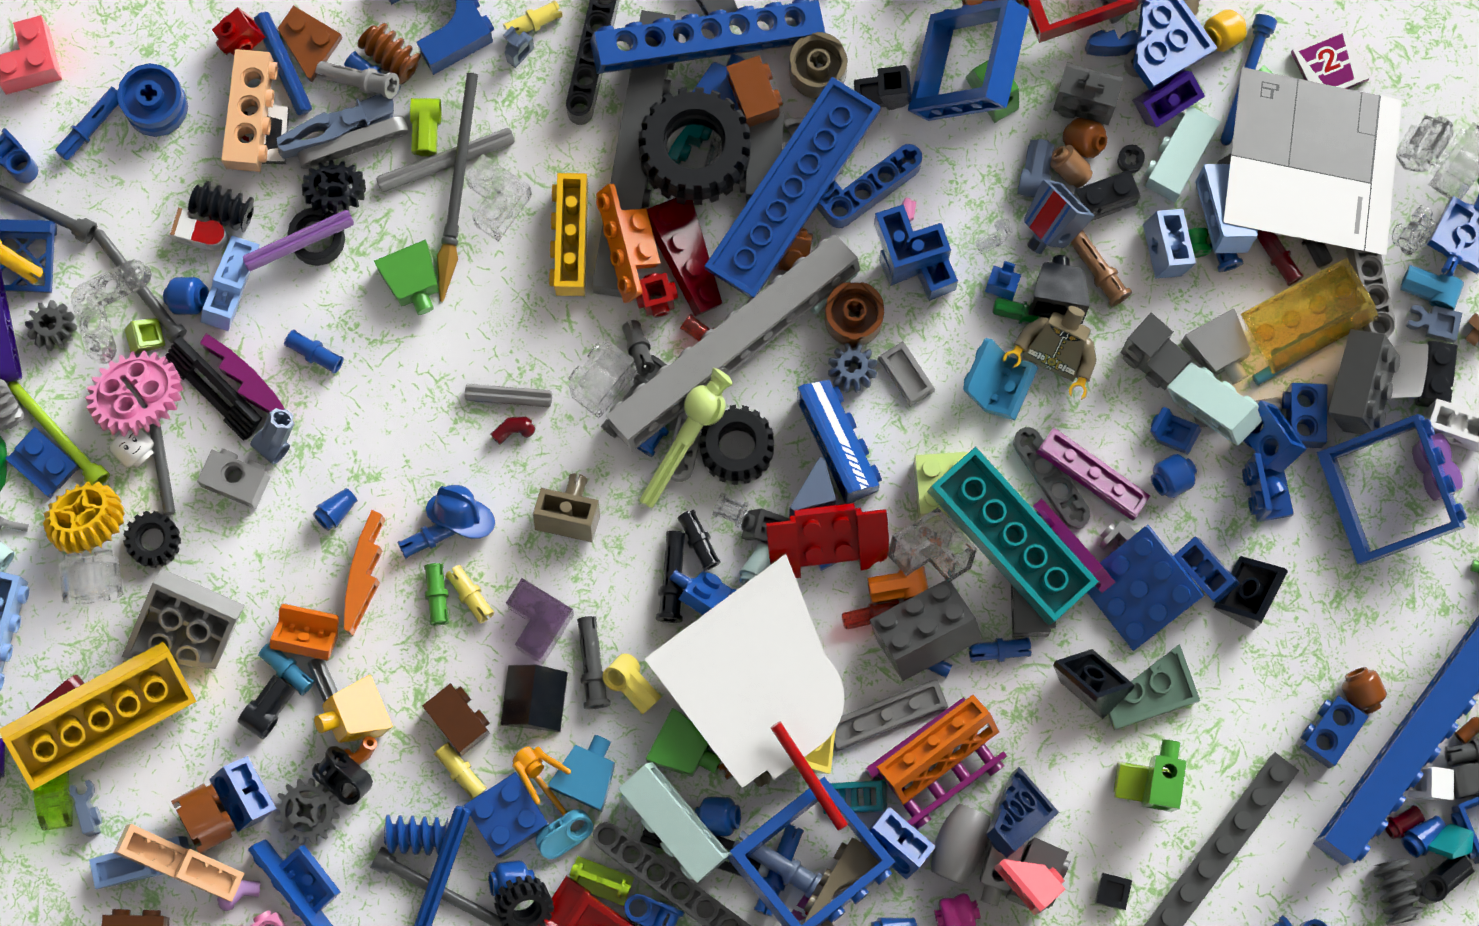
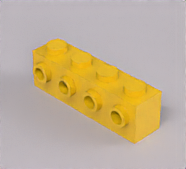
M557 173V184H552V202H556V212H551V230H556L555 241H550V258H555V268L549 270V286H554L556 296H585L588 217L587 173Z

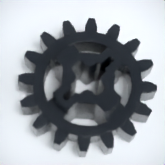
M330 160L328 166L320 162L318 163L319 169L309 168V175L303 176V184L301 185L305 203L311 204L313 211L322 208L323 215H326L329 210L333 211L335 215L342 209L343 211H349V206L358 208L359 200H364L366 186L363 173L361 171L356 172L355 165H351L348 168L345 167V161L335 165L334 161Z

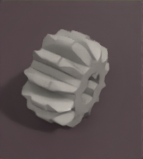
M0 379V431H4L17 426L19 422L23 421L24 414L6 382Z

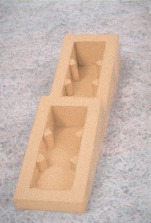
M133 824L125 826L113 852L229 902L233 901L245 874Z

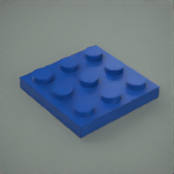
M1149 525L1142 528L1100 562L1115 583L1103 593L1096 586L1087 592L1133 651L1205 596Z

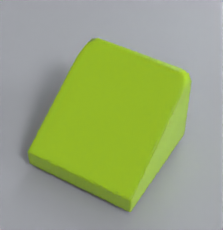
M157 318L131 321L125 327L130 353L134 351L136 355L143 351H151L166 345L161 325Z

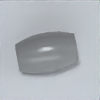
M958 804L946 818L934 844L936 847L932 852L931 872L963 885L975 871L985 851L988 841L986 833L990 826V816L968 806Z

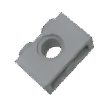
M211 449L197 480L199 485L209 491L256 509L270 480V476L264 471L265 466L253 460H249L248 463L237 460L238 455L226 449H222L221 452ZM236 470L242 471V477L238 482H228L230 473Z

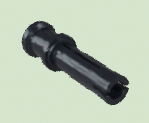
M681 531L666 532L663 585L658 589V595L661 596L660 610L656 614V620L660 622L680 623L683 621V616L680 615L681 601L679 600L683 593V588L669 580L676 569L682 573L685 533Z

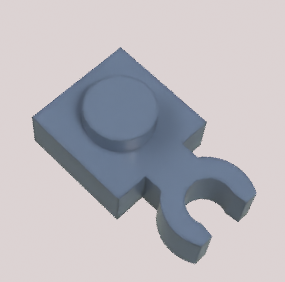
M1418 305L1410 308L1409 312L1417 314L1420 320L1418 322L1409 320L1406 327L1412 330L1424 327L1427 328L1426 337L1451 343L1457 341L1462 318L1461 312L1433 306L1430 313H1427L1423 307Z

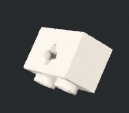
M1436 399L1429 406L1425 418H1429L1435 434L1441 433L1450 444L1478 453L1479 412Z

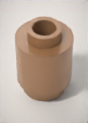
M1072 145L1060 146L1053 152L1050 165L1067 184L1079 188L1091 179L1093 172L1090 169V164Z

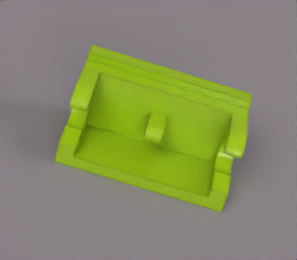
M1118 761L1113 791L1115 792L1114 797L1142 802L1149 766ZM1162 769V774L1166 778H1170V771Z

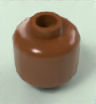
M1076 118L1065 127L1063 142L1065 146L1072 145L1082 157L1094 158L1106 147L1107 136L1105 128L1100 122Z
M1361 667L1345 675L1346 680L1342 684V690L1351 705L1360 711L1364 710L1365 714L1373 713L1382 707L1380 703L1386 698L1387 692L1376 671L1368 670L1367 667Z

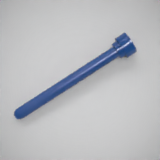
M1265 14L1255 15L1252 24L1255 36L1244 68L1256 70L1265 40L1275 31L1277 25L1275 18ZM1239 84L1220 139L1221 143L1225 146L1231 144L1234 136Z

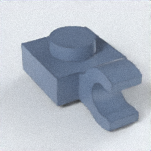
M511 26L503 34L504 38L508 41L505 47V56L507 62L516 68L534 49L533 38L525 31L519 36L515 28Z
M86 780L87 790L84 794L79 795L75 785L69 787V792L75 800L76 805L74 806L82 834L90 837L101 833L99 825L102 824V817L98 807H93V804L90 803L95 793L94 784L92 781Z

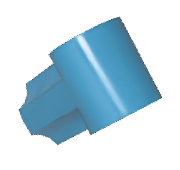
M1410 265L1403 277L1400 290L1428 300L1431 306L1454 311L1464 282L1455 276H1446V274L1438 276Z

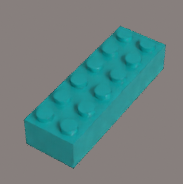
M976 446L927 490L930 496L1048 626L1059 619L1099 582Z

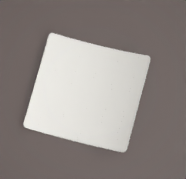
M1428 344L1393 346L1400 356V367L1392 378L1393 393L1391 398L1420 397L1423 392L1427 372Z

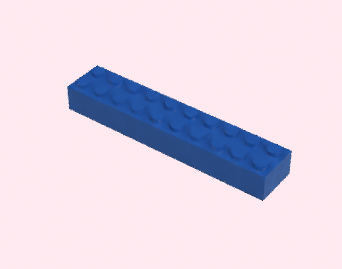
M1479 615L1313 844L1340 865L1354 864L1357 860L1361 861L1371 848L1368 845L1370 839H1373L1375 835L1378 837L1389 823L1385 820L1386 817L1393 811L1397 812L1405 802L1404 792L1410 787L1414 788L1423 777L1424 773L1420 771L1422 767L1426 766L1427 763L1431 764L1441 752L1438 745L1445 738L1449 739L1457 730L1459 725L1455 723L1456 720L1463 714L1467 715L1475 705L1476 700L1473 697L1479 692Z

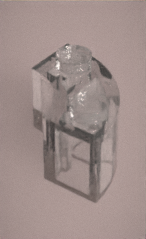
M1425 115L1419 126L1411 125L1397 147L1396 158L1403 169L1425 172L1431 166L1435 167L1453 137V123L1442 116L1435 118Z

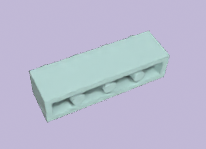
M653 762L642 766L618 788L623 794L621 796L623 802L630 809H636L642 817L641 823L649 832L656 833L662 841L660 845L669 856L676 857L682 864L680 866L681 871L688 879H694L698 883L727 860L728 851Z

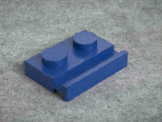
M35 427L14 448L15 450L5 458L50 499L53 496L52 494L58 488L60 489L80 468Z

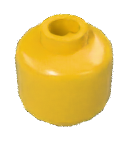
M1225 9L1209 18L1205 22L1204 30L1217 46V51L1225 52L1244 41L1246 37V22L1237 12Z

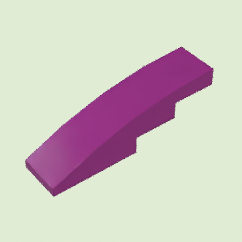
M207 333L205 334L200 344L207 352L223 360L218 368L225 376L241 384L237 393L245 401L267 414L275 408L285 409L273 390L252 367L231 349Z

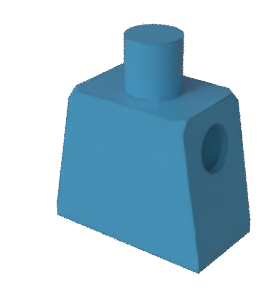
M594 735L588 750L575 745L562 763L571 770V774L567 775L558 770L548 787L555 792L603 812L615 768L613 761L604 758L611 741Z

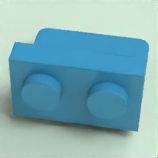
M985 338L982 345L976 351L975 360L970 372L964 378L963 390L986 413L1016 420L1038 367L1034 363L1021 360L1020 365L1012 368L1017 359L1007 356V359L1003 362L1005 352L992 339Z

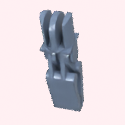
M378 94L359 101L357 98L356 107L345 108L342 111L329 114L323 112L277 137L278 153L283 159L295 157L298 152L304 149L330 142L343 134L393 118V99L384 98L382 94ZM317 131L324 132V134L318 137L301 140L311 133Z

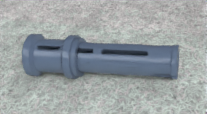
M742 831L738 839L743 841L749 835ZM736 840L733 848L740 843L739 840ZM766 845L761 846L749 856L782 876L781 880L784 884L788 885L790 883L805 892V897L808 899L823 876L821 873L816 875L803 867L798 859L790 861Z

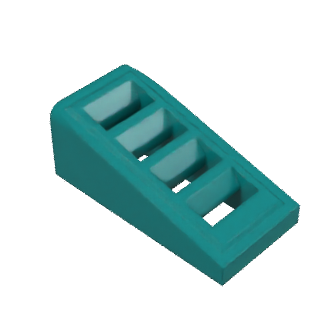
M885 781L830 783L835 790L839 789V795L845 802L846 789H851L850 808L854 813L884 812L887 809V787ZM871 788H876V805H872ZM858 789H863L864 806H859Z

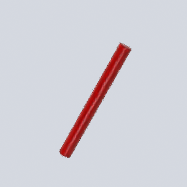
M781 721L775 723L770 729L838 831L848 825L843 815Z

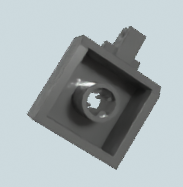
M1067 62L1053 111H1057L1059 115L1065 118H1085L1109 126L1124 77H1117Z

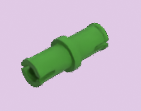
M430 563L424 566L427 591L424 593L425 599L429 603L430 625L433 626L449 623L446 603L449 593L448 589H445L444 567L440 563Z

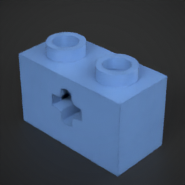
M1183 209L1156 211L1143 224L1155 279L1181 277L1196 264Z

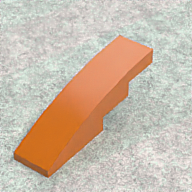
M371 510L359 537L349 572L345 596L344 630L351 636L354 635L380 584L378 579L371 576L383 552L380 546L374 544L386 520L382 514Z

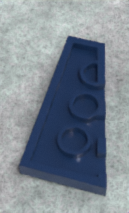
M1018 767L1010 775L986 835L991 840L992 846L1007 859L1060 812L1025 772Z

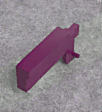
M1042 498L1033 505L1037 511L1036 513L1043 518L1054 533L1099 581L1095 586L1101 593L1105 592L1115 583L1104 567Z

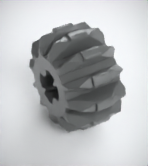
M54 300L49 301L47 308L43 303H38L39 311L37 313L33 310L29 311V315L33 320L25 322V326L31 329L27 333L30 340L35 339L34 344L38 348L45 345L48 351H52L56 343L60 349H64L63 340L73 341V336L69 332L77 330V325L72 322L75 315L72 312H67L68 307L62 303L57 306ZM53 321L55 327L49 330L47 324Z

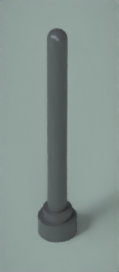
M0 185V198L71 230V233L75 235V239L85 244H89L93 240V233L98 227L97 223L87 218L75 220Z
M380 848L372 862L371 869L380 874L392 872L426 891L429 878L397 862V858L392 853H389L388 849ZM445 887L442 900L491 926H502L497 914Z

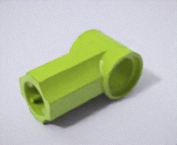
M411 98L412 154L420 157H430L437 154L438 125L441 124L442 116L441 99Z

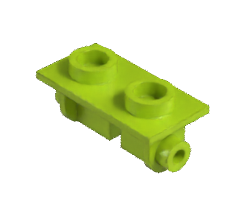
M580 856L577 857L569 874L570 878L588 889L591 894L622 906L625 905L635 878Z

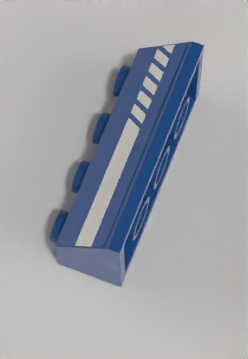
M830 380L799 386L797 389L798 405L845 504L853 503L877 492L880 486L878 482L882 481L881 475L876 465L870 466L866 455L869 454L868 448L863 438L857 439L853 430L857 428L855 420L850 412L845 413L841 405L844 402V398L839 387H833Z

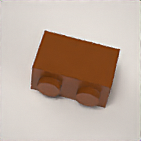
M760 55L726 66V76L738 108L745 116V124L751 127L779 117V108L783 106L778 89H772L769 81L773 79L768 63H762Z

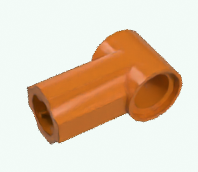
M924 566L908 567L899 570L898 573L867 578L872 604L900 599L906 601L928 589Z

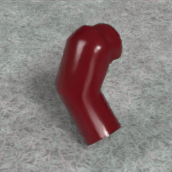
M526 416L509 417L490 435L500 445L512 433H521L522 436L528 438L534 434L536 428L532 424V420Z

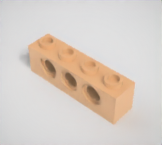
M235 49L221 159L226 169L261 172L262 163L267 161L268 148L267 145H264L265 135H269L271 130V118L267 117L268 108L274 105V90H271L272 80H276L278 73L277 62H274L270 52ZM251 80H261L257 87H248V83ZM255 106L258 108L253 115L244 114L248 107ZM244 135H254V138L251 142H241V138Z

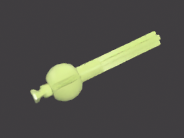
M713 367L711 381H709L708 385H699L687 394L684 410L688 417L639 499L641 503L646 504L650 508L655 506L703 425L711 426L723 417L726 403L722 393L733 384L730 377L724 372Z

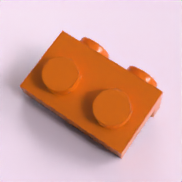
M281 604L278 623L270 638V649L328 661L338 638L339 616Z

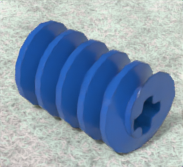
M387 814L384 827V844L387 845L389 853L392 854L395 853L398 845L402 854H407L410 846L414 855H418L422 847L427 856L432 854L434 847L437 854H439L449 825L448 818L444 826L440 825L438 817H435L432 825H428L426 816H423L420 825H417L414 816L410 817L408 824H404L402 815H399L396 823L393 824L390 815Z

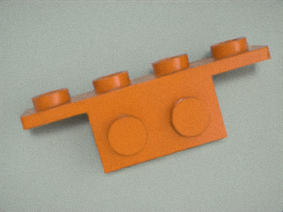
M607 184L596 193V204L601 213L604 225L603 232L609 244L610 259L618 280V290L622 295L623 302L630 303L642 294L637 269L655 268L661 263L647 209L621 210L615 184Z

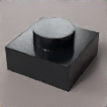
M1101 873L1095 904L1125 911L1132 880Z

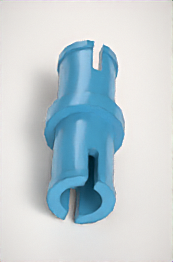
M270 642L260 650L258 656L276 671L278 678L285 679L301 696L312 688L315 681L296 665L297 661L294 658H288L279 650L270 649Z

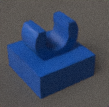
M1004 261L1002 268L994 265L985 292L1013 301L1021 278V274L1013 272L1016 264Z

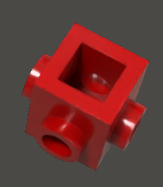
M238 7L228 16H225L212 29L218 38L216 41L217 46L226 55L229 53L234 55L235 49L252 51L265 38L253 18Z
M652 273L644 276L643 279H639L642 294L636 298L639 309H645L646 316L653 315L654 318L668 315L670 310L675 309L674 300L679 299L675 283H669L667 273ZM654 295L661 296V298L651 300Z

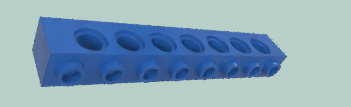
M794 0L792 4L782 5L781 2H772L766 4L764 8L754 9V6H744L737 9L736 12L726 13V10H716L709 13L708 16L698 17V14H688L681 17L680 20L670 21V18H660L653 21L652 24L642 25V22H632L625 25L624 28L614 29V26H604L598 28L593 33L590 43L596 72L601 74L792 46L802 37L804 38L816 32H826L819 0ZM790 17L794 19L797 26H789L785 18ZM757 22H765L769 26V30L764 31L760 29ZM735 25L739 27L742 34L736 35L732 33L729 26ZM701 30H710L714 38L708 39L704 37ZM673 34H682L686 42L680 43L676 41ZM645 38H654L657 41L658 46H649L646 43ZM617 42H626L630 50L623 51L619 49Z

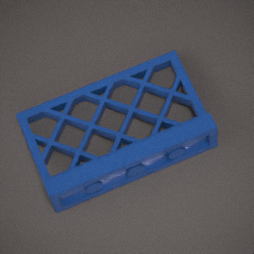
M0 219V239L2 243L6 239H13L20 246L16 253L20 255L24 251L34 261L33 264L41 267L45 273V286H34L19 276L12 284L4 285L5 291L52 293L54 236H57L56 223L43 220ZM19 239H27L28 241L23 244ZM35 240H46V252L37 259L27 248ZM4 265L0 266L1 272L6 268ZM23 280L27 285L18 284Z

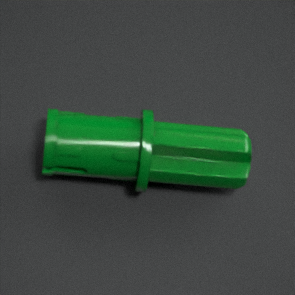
M996 298L992 309L994 315L1018 320L1019 324L1023 322L1031 323L1039 319V316L1028 315L1030 305H1027V301L1019 303L1002 298Z

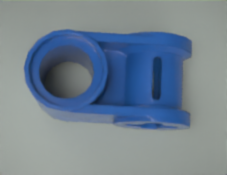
M3 128L0 135V166H3L18 182H32L38 175L37 164L17 139L6 128ZM27 162L24 169L17 171L19 164Z
M641 894L629 897L624 906L626 917L641 926H662L667 914L670 916L665 926H676L679 917H683L685 913L661 901L658 902ZM634 900H642L646 904L647 911L642 917H634L629 911V905Z

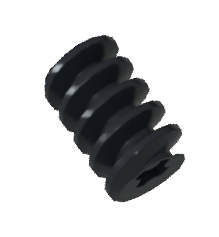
M206 181L203 187H200L199 184L195 186L188 203V210L191 214L198 212L201 218L209 216L210 220H219L223 226L230 224L233 230L241 228L242 233L246 231L254 211L253 197H249L246 203H243V193H238L236 198L232 199V189H228L222 195V186L217 185L211 191V181Z

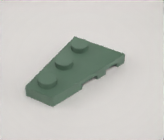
M1180 644L1131 681L1135 685L1133 690L1108 716L1113 729L1117 730L1201 701Z

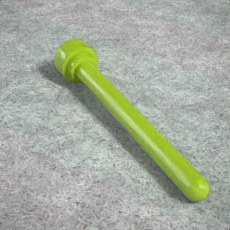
M17 381L8 383L10 391L82 469L84 482L89 481L91 485L100 482L103 485L109 479L110 473L102 465L91 463Z

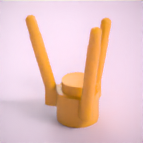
M529 746L524 747L514 756L512 767L520 775L534 803L539 805L540 799L528 776L535 780L562 815L566 814L565 808L539 774L544 769L543 760L567 775L571 774V770L545 754L539 746L534 750Z

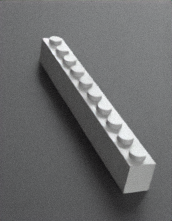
M836 234L829 239L819 242L812 253L806 257L799 258L784 275L776 276L771 281L769 287L758 293L755 298L750 297L747 304L740 310L728 314L721 325L716 329L708 330L697 344L684 349L673 363L661 367L653 379L636 387L632 395L625 401L616 403L606 415L610 427L631 451H634L684 411V402L687 394L699 385H708L709 381H711L713 367L729 375L830 295L837 286L845 283L859 272L858 257Z

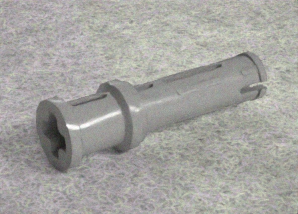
M320 61L316 66L315 73H317L316 77L318 79L360 88L366 94L375 92L382 94L384 98L392 99L399 90V77L395 73L382 74L373 68H368L364 71L324 61Z

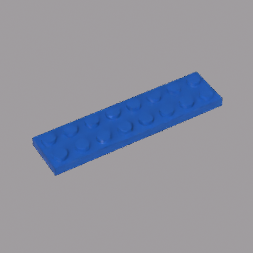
M831 77L704 266L705 270L746 296L755 298L880 113L881 107Z

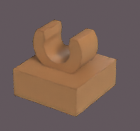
M1474 313L1467 321L1474 328L1465 339L1473 346L1479 342V315L1477 313Z

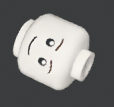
M142 428L139 429L138 436H135L132 430H129L125 437L122 436L120 431L115 435H110L114 441L110 444L109 451L126 468L134 466L137 469L154 453L151 450L154 442Z

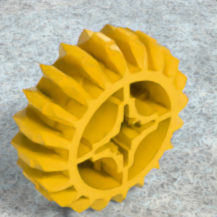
M88 481L82 487L76 484L74 489L70 491L66 489L64 495L56 496L57 501L48 504L49 511L44 513L45 520L43 521L46 536L55 548L60 552H66L68 555L75 552L80 556L85 550L92 553L93 548L97 546L102 548V543L112 541L111 535L120 532L119 526L124 523L123 516L125 512L118 494H115L108 485H102L100 482L91 485Z

